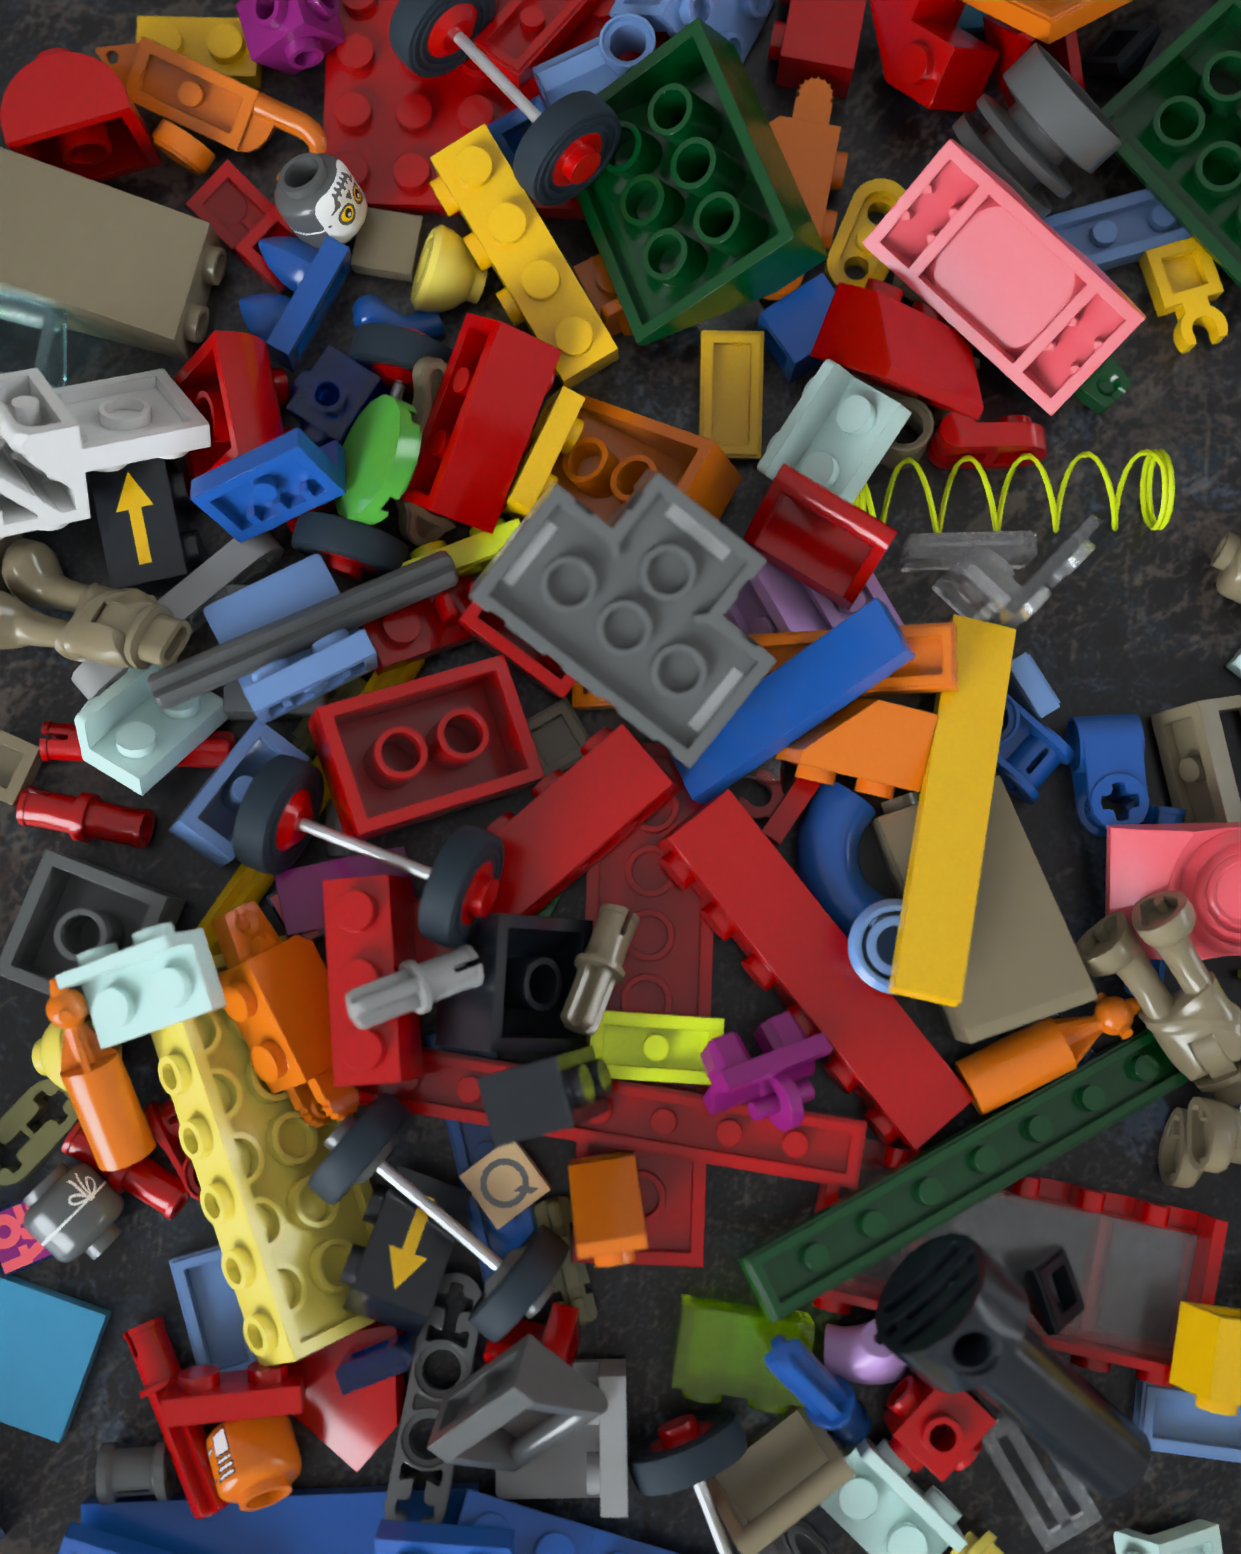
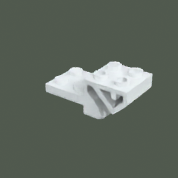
M38 368L0 374V540L6 536L34 530H58L71 522L91 518L85 472H113L124 468L129 463L153 458L176 459L185 456L189 451L211 447L209 422L164 368L59 388H52Z

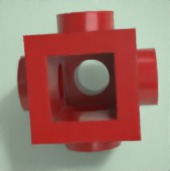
M909 1375L894 1387L886 1401L888 1408L882 1414L893 1435V1438L888 1442L893 1452L914 1472L918 1473L926 1466L942 1482L953 1470L957 1472L962 1471L975 1460L982 1448L981 1439L997 1423V1420L983 1401L971 1390L956 1394L936 1391L918 1375L916 1378L913 1375Z

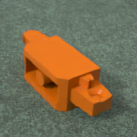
M811 77L810 80L805 79L804 84L799 85L792 118L778 116L769 124L824 248L830 249L838 211L829 210L826 207L830 189L841 191L848 153L837 151L841 127L829 125L834 90L830 89L831 84H827L826 79L821 80L819 77L816 79ZM805 273L776 293L763 298L779 301L801 287Z
M255 900L234 908L211 921L227 967L226 970L217 974L227 1006L223 1008L229 1017L236 1022L250 1050L252 1066L258 1076L266 1082L271 1094L286 1090L295 1110L300 1112L299 1118H303V1123H308L309 1127L315 1126L318 1128L330 1124L331 1120L334 1119L338 1121L343 1120L349 1113L353 1116V1113L358 1112L357 1106L360 1105L359 1098L361 1096L358 1095V1089H355L354 1086L334 1087L328 971L313 941L299 935L282 941Z

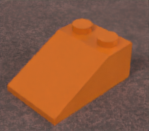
M578 393L586 398L577 415L578 419L584 421V427L570 453L564 455L560 452L550 472L558 477L557 484L606 522L619 504L624 505L635 491L633 489L634 485L648 469L661 474L719 521L743 477L715 441Z

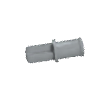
M465 944L457 947L456 950L419 964L413 960L402 962L398 972L350 989L345 996L348 1016L359 1029H368L411 1011H415L417 1014H425L431 1010L433 1002L482 985L484 974L481 964L460 972L454 971L464 967L466 962L478 958V955L471 946Z

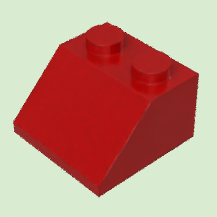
M868 278L865 288L839 282L810 356L823 362L831 359L850 374L864 378L876 386L908 397H914L927 405L976 420L980 419L984 409L971 345L956 329L946 325L947 321L929 304L914 301L912 307L901 303L904 291L893 285L873 278Z

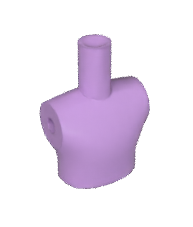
M875 1319L867 1323L851 1326L826 1324L824 1366L832 1375L840 1376L848 1382L878 1385L895 1383L906 1373L907 1366L878 1339Z

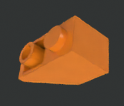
M856 698L778 752L775 759L796 763L795 777L834 786L836 773L857 778L854 791L893 800L895 788L920 792L938 715L882 700Z
M623 1150L569 1159L568 1175L578 1259L594 1257L596 1267L618 1266L635 1261V1250L648 1249L635 1151Z

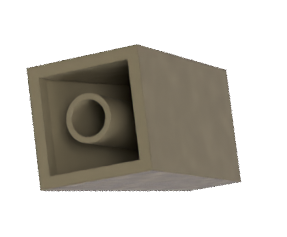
M0 147V311L188 361L194 343H201L206 335L209 323V310L206 306L212 285L218 286L226 268V250L210 222Z
M1000 775L994 778L962 1002L956 1007L934 1003L946 1037L969 1044L1098 999L1092 981ZM915 791L881 803L885 815L879 816L870 822L897 899H903L919 803V795Z

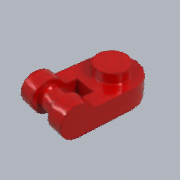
M950 412L941 421L937 432L932 437L927 448V455L931 463L940 469L952 470L954 465L965 455H971L975 458L983 469L1011 468L1012 464L1025 453H1031L1039 461L1043 460L1047 455L1045 428L1040 424L1033 423L1031 418L1026 415L1004 416L994 422H976L973 418ZM1030 459L1022 460L1017 468L1035 463ZM968 461L963 462L959 469H976L972 462Z

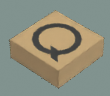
M519 1141L494 1148L459 1175V1178L467 1189L472 1192L473 1197L497 1230L552 1188Z

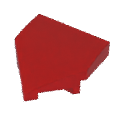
M381 1322L370 1324L295 1362L288 1363V1365L305 1364L307 1390L302 1413L292 1415L356 1472L360 1470L401 1422L408 1384L404 1381L403 1372L347 1393L354 1380L402 1362L399 1343L404 1338L403 1330Z

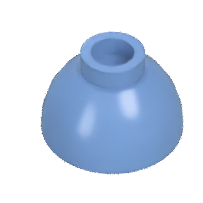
M903 899L882 900L867 907L854 921L848 936V956L853 969L865 983L885 993H891L888 992Z

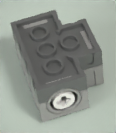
M647 469L633 487L635 491L624 505L619 504L606 522L553 480L474 582L469 598L487 612L491 610L506 622L505 626L544 656L547 653L561 665L563 671L599 699L604 697L615 707L617 713L653 741L658 739L669 749L671 755L690 769L777 661L761 645L724 617L739 598L736 594L748 579H754L767 560L656 471Z

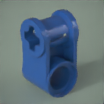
M1007 694L995 776L1000 775L1009 793L1022 802L1033 805L1040 797L1037 791L1060 764L1068 765L1075 757V754L1071 747L1057 733L1038 722Z
M1137 713L1070 717L1066 725L1065 742L1075 754V757L1069 763L1072 774L1075 814L1078 823L1085 832L1100 838H1107V825L1140 824L1149 811V797L1144 765L1145 739L1140 717ZM1108 796L1110 802L1120 803L1121 813L1115 816L1113 810L1103 809L1101 799Z

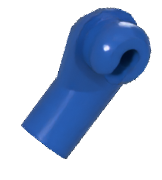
M373 294L361 296L353 306V324L356 329L366 323H381L415 329L433 339L446 335L438 312L419 311L404 316L383 303L382 298Z

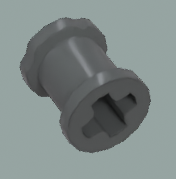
M160 1438L155 1446L119 1448L116 1442L102 1443L97 1456L95 1481L96 1493L101 1505L115 1504L118 1497L155 1494L158 1501L170 1500L174 1494L177 1472L164 1438Z

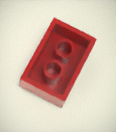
M504 654L317 707L307 722L343 833L360 840L369 839L526 790L545 777Z

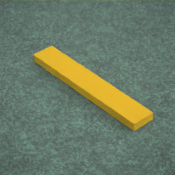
M954 614L949 622H955L957 626L959 692L936 693L933 714H937L938 718L921 784L888 992L951 1007H956L962 1002L1016 629Z

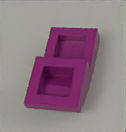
M406 846L385 849L408 858ZM361 854L292 868L279 875H274L287 936H295L325 929L323 880L390 874L411 879L412 896L414 895L417 898L413 876Z

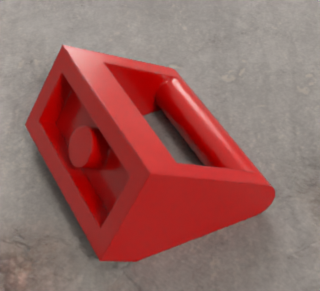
M784 463L772 481L742 541L765 558L768 563L849 611L898 531Z

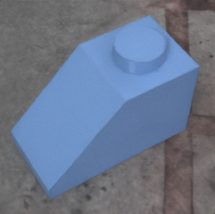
M256 719L202 785L168 831L220 869L235 858L233 832L237 813L250 783L259 770L269 760L278 755L294 756L308 761L310 757L268 725H261L259 720Z

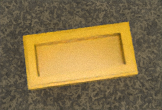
M701 330L699 436L715 441L728 459H761L764 331Z

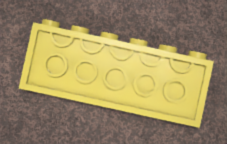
M287 935L280 936L282 941L288 939ZM222 953L212 956L217 974L227 969ZM223 1007L150 1033L159 1059L158 1075L165 1091L171 1095L180 1122V1143L186 1155L192 1159L202 1189L200 1193L201 1207L206 1218L214 1226L223 1253L221 1261L223 1274L228 1284L235 1290L244 1317V1338L250 1350L256 1355L259 1364L270 1366L295 1362L376 1322V1320L343 1309L350 1286L339 1283L353 1243L366 1247L374 1226L362 1221L373 1193L370 1181L368 1179L367 1182L353 1185L334 1206L325 1202L308 1186L312 1174L331 1152L323 1145L342 1120L334 1119L331 1120L330 1124L318 1128L315 1126L309 1127L308 1123H303V1118H299L300 1112L295 1110L286 1090L271 1094L266 1082L258 1076L252 1066L250 1050L236 1022L229 1017Z

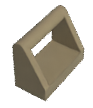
M1241 695L1196 701L1150 715L1172 807L1187 810L1184 823L1241 822V801L1220 719V714L1239 711L1241 717Z
M798 1400L747 1441L748 1449L736 1463L718 1475L706 1480V1484L714 1505L737 1549L741 1554H757L857 1474L843 1445L834 1437L830 1430L821 1429L814 1425L806 1415L804 1404Z

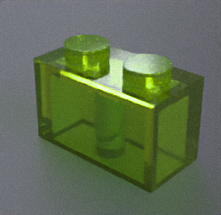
M681 1294L670 1370L672 1388L683 1389L682 1396L686 1399L708 1404L721 1403L722 1395L748 1399L749 1407L768 1413H786L788 1405L805 1407L767 1368L764 1356L773 1349L770 1340L780 1334H783L789 1341L799 1339L812 1353L816 1325L809 1312L794 1311L774 1323L767 1320L760 1305Z

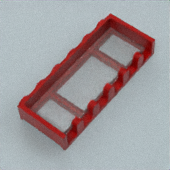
M865 1137L858 1188L925 1150L917 1149L915 1151L893 1143L888 1146L882 1141ZM1029 1174L814 1299L812 1305L825 1311L845 1315L851 1314L852 1305L877 1310L879 1296L890 1275L905 1257L926 1241L948 1233L969 1235L1020 1283H1022L1026 1270L1054 1247L1063 1246L1074 1272L1085 1309L1057 1335L1048 1336L1030 1311L1027 1326L1053 1350L1071 1354L1070 1363L1092 1371L1109 1373L1111 1363L1135 1368L1134 1376L1142 1381L1164 1387H1175V1385L1169 1383L1180 1303L1181 1301L1214 1305L1229 1222L1205 1212ZM820 1183L814 1213L857 1189Z

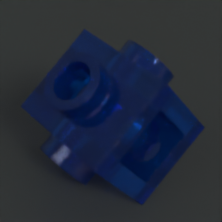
M328 345L313 369L306 368L296 378L290 390L289 398L291 401L286 408L301 425L299 429L318 447L333 440H336L343 447L345 439L358 415L372 400L383 394L390 396V392L381 377Z

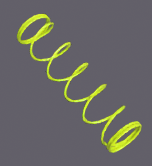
M1164 449L1140 450L1129 460L1123 470L1115 495L1109 474L1101 460L1090 451L1081 452L1071 461L1060 485L1057 501L1055 502L1052 486L1043 465L1031 453H1025L1009 469L996 511L992 489L984 469L971 455H965L954 465L949 474L937 520L935 505L926 475L914 459L906 457L895 467L890 478L880 521L886 523L892 491L901 467L904 464L911 463L922 482L933 532L938 538L942 534L947 501L954 477L963 462L970 461L975 465L981 476L989 503L993 533L998 535L1001 531L1004 504L1013 473L1022 460L1030 459L1039 469L1049 499L1052 528L1057 533L1059 531L1062 502L1071 472L1081 458L1089 457L1096 462L1104 478L1111 507L1112 530L1116 532L1118 529L1120 500L1128 473L1140 456H1146L1140 479L1141 512L1144 522L1150 530H1163L1169 523L1173 512L1175 498L1174 469L1171 458ZM1156 462L1161 468L1162 500L1157 520L1152 500V482ZM866 482L852 504L866 512L867 503L869 514L876 518L871 493Z

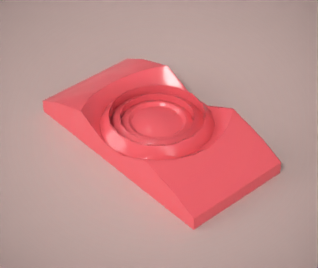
M952 138L947 141L862 243L1050 416L1070 398L1146 318L1145 314L1090 258L1060 236L1008 183Z
M1241 822L1107 825L1105 917L1111 913L1121 911L1132 925V909L1142 898L1165 891L1183 892L1193 905L1197 916L1194 928L1189 935L1201 960L1224 956H1241ZM1136 932L1148 958L1163 960L1158 951L1146 944Z

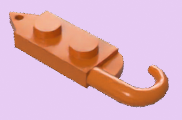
M142 36L140 43L104 46L95 49L102 62L111 68L121 80L133 103L233 150L251 153L260 149L271 138L277 127L302 139L307 144L311 153L326 152L327 137L320 124L308 114L147 37ZM116 52L118 54V61L113 64L110 60V55Z

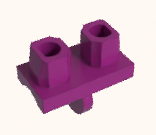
M787 1011L761 1023L753 1035L763 1052L761 1056L751 1059L738 1033L730 1032L709 1041L700 1056L707 1076L712 1083L702 1097L711 1116L749 1102L748 1112L754 1121L769 1117L771 1122L782 1131H787L801 1125L804 1118L802 1103L810 1101L815 1097L812 1084L805 1079L812 1077L815 1073L816 1059L829 1055L833 1050L823 1032L807 1038L795 1018Z

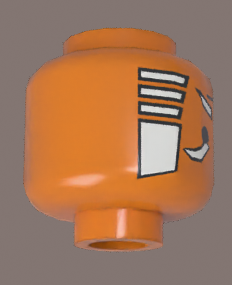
M288 1415L223 1421L214 1428L206 1440L207 1453L219 1497L229 1503L239 1504V1508L242 1511L263 1509L286 1498L292 1492L291 1483L300 1475L302 1470V1458Z

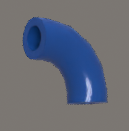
M834 781V786L821 783L810 799L798 828L797 876L848 939L850 929L856 918L867 907L876 902L887 900V898L878 893L866 881L859 864V844L876 811L859 795Z

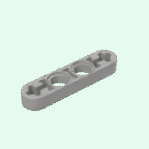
M269 531L263 532L242 543L233 538L162 596L157 603L168 607L173 612L175 618L188 621L191 625V634H193L207 622L203 613L204 608L226 597L227 585H251L255 583L279 561L284 553V548ZM87 661L78 666L71 679L89 701L91 698L102 694L121 678L129 668L111 667Z

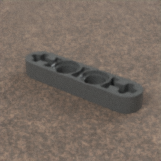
M463 1271L449 1272L443 1275L430 1315L417 1336L385 1500L386 1520L407 1522L409 1520L408 1511L399 1508V1500L409 1499L415 1488L417 1473L404 1475L405 1463L420 1471H443L442 1482L432 1476L426 1482L424 1503L434 1506V1514H425L420 1522L442 1524L448 1509L456 1465L447 1464L438 1456L426 1457L419 1454L411 1442V1432L418 1421L424 1418L436 1419L443 1396L473 1375L480 1332L468 1321L471 1310H465L459 1314L455 1333H469L467 1346L452 1338H429L431 1325L441 1331L446 1326L448 1310L447 1307L438 1305L439 1293H448L453 1288L454 1283H460L464 1285L463 1296L473 1299L474 1307L484 1292L481 1283L474 1276ZM447 1350L459 1359L461 1375L454 1386L439 1389L427 1381L424 1373V1364L432 1352Z

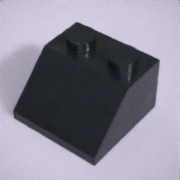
M489 913L466 943L474 949L478 958L466 962L464 967L454 970L455 972H460L481 964L484 974L483 983L479 987L466 989L438 1001L435 1046L490 1052H570L586 1047V1035L575 1033L565 1028L564 1023L561 1021V1013L578 972V969L574 966V960L576 955L584 953L592 935L593 921Z

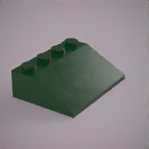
M1218 0L1104 105L1101 110L1124 139V144L1114 154L1241 288V0Z
M699 17L597 94L613 109L620 120L621 135L617 148L607 166L576 197L637 344L647 345L776 293L829 258L735 45Z

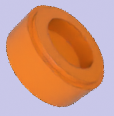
M166 119L160 121L151 136L152 143L158 150L197 176H204L216 158L213 152L204 144Z

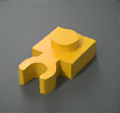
M1193 237L1146 250L1138 261L1157 316L1160 317L1173 312L1176 314L1178 323L1174 328L1173 339L1177 349L1184 354L1197 344L1196 337L1192 331L1193 325L1202 326L1207 330L1212 345L1220 343L1228 334V324L1222 312L1210 306L1209 303L1216 300L1224 292L1212 257Z

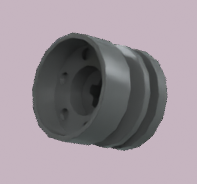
M1035 42L1003 74L1005 83L1016 102L1008 109L1001 102L984 93L976 101V104L991 126L987 129L975 117L965 112L952 125V128L967 151L1008 183L1044 219L1052 211V206L1038 185L1042 182L1055 195L1065 199L1072 192V188L1059 165L1068 158L1075 165L1092 174L1124 144V139L1076 80L1048 51Z

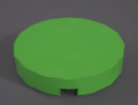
M383 394L372 400L358 415L343 445L345 449L346 494L334 499L339 515L371 526L384 520L389 515V512L381 509L389 497L399 500L400 496L405 493L417 465L421 445L420 424L411 421L412 417L417 415L413 405Z

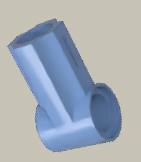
M624 13L616 15L606 22L600 31L599 37L533 67V75L546 107L548 108L560 98L577 91H590L597 95L657 49L654 29L647 19L638 14ZM628 51L642 54L637 59L631 61L617 59L619 55Z

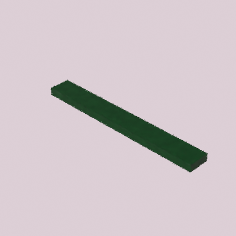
M1145 1025L1133 1032L1132 1036L1128 1039H1121L1078 1063L1075 1070L1011 1101L737 1257V1260L767 1320L775 1323L1190 1080L1169 1060L1152 1032Z

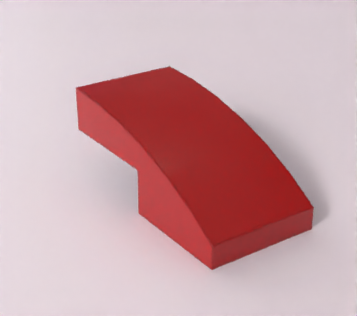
M227 159L187 201L184 208L193 217L210 222L220 242L280 294L287 286L280 282L269 269L262 256L258 242L260 239L270 237L296 236L277 211L276 204L273 205Z

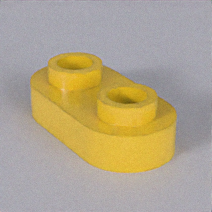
M873 179L862 184L854 193L825 264L824 275L833 288H836L839 282L865 288L868 278L885 281L889 268L862 243L877 226L869 220L867 215L871 212H880L886 216L906 192L900 184L889 179ZM849 266H858L864 271L865 277L860 280H853L846 275L844 269Z

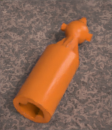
M56 977L50 979V998L46 1004V1014L53 1025L64 1029L60 1076L99 1169L102 1171H114L133 1165L144 1159L155 1149L156 1141L119 1050L114 1046L104 1049L100 1048L96 1031L84 1021L88 1013V1003L85 996L80 991L70 987L59 989Z
M1104 992L1097 994L1098 999L1094 1000L1096 1006L1091 1016L1052 1019L1048 1016L1039 1019L954 1062L957 1076L974 1098L971 1103L977 1112L984 1116L1075 1070L1079 1061L1102 1033L1120 1035L1122 1039L1131 1037L1133 1030L1130 1027L1132 1026L1134 1016L1141 1010L1135 997L1123 999L1117 996H1107Z

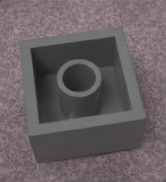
M45 849L0 955V976L50 995L51 978L79 967L76 955L112 943H117L119 951L133 947L135 945L132 934L155 925L172 922L175 929L186 900L77 856ZM81 985L70 987L84 995Z

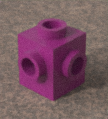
M240 0L235 4L251 60L288 75L295 76L302 70L319 64L324 59L325 54L345 41L338 16V0Z

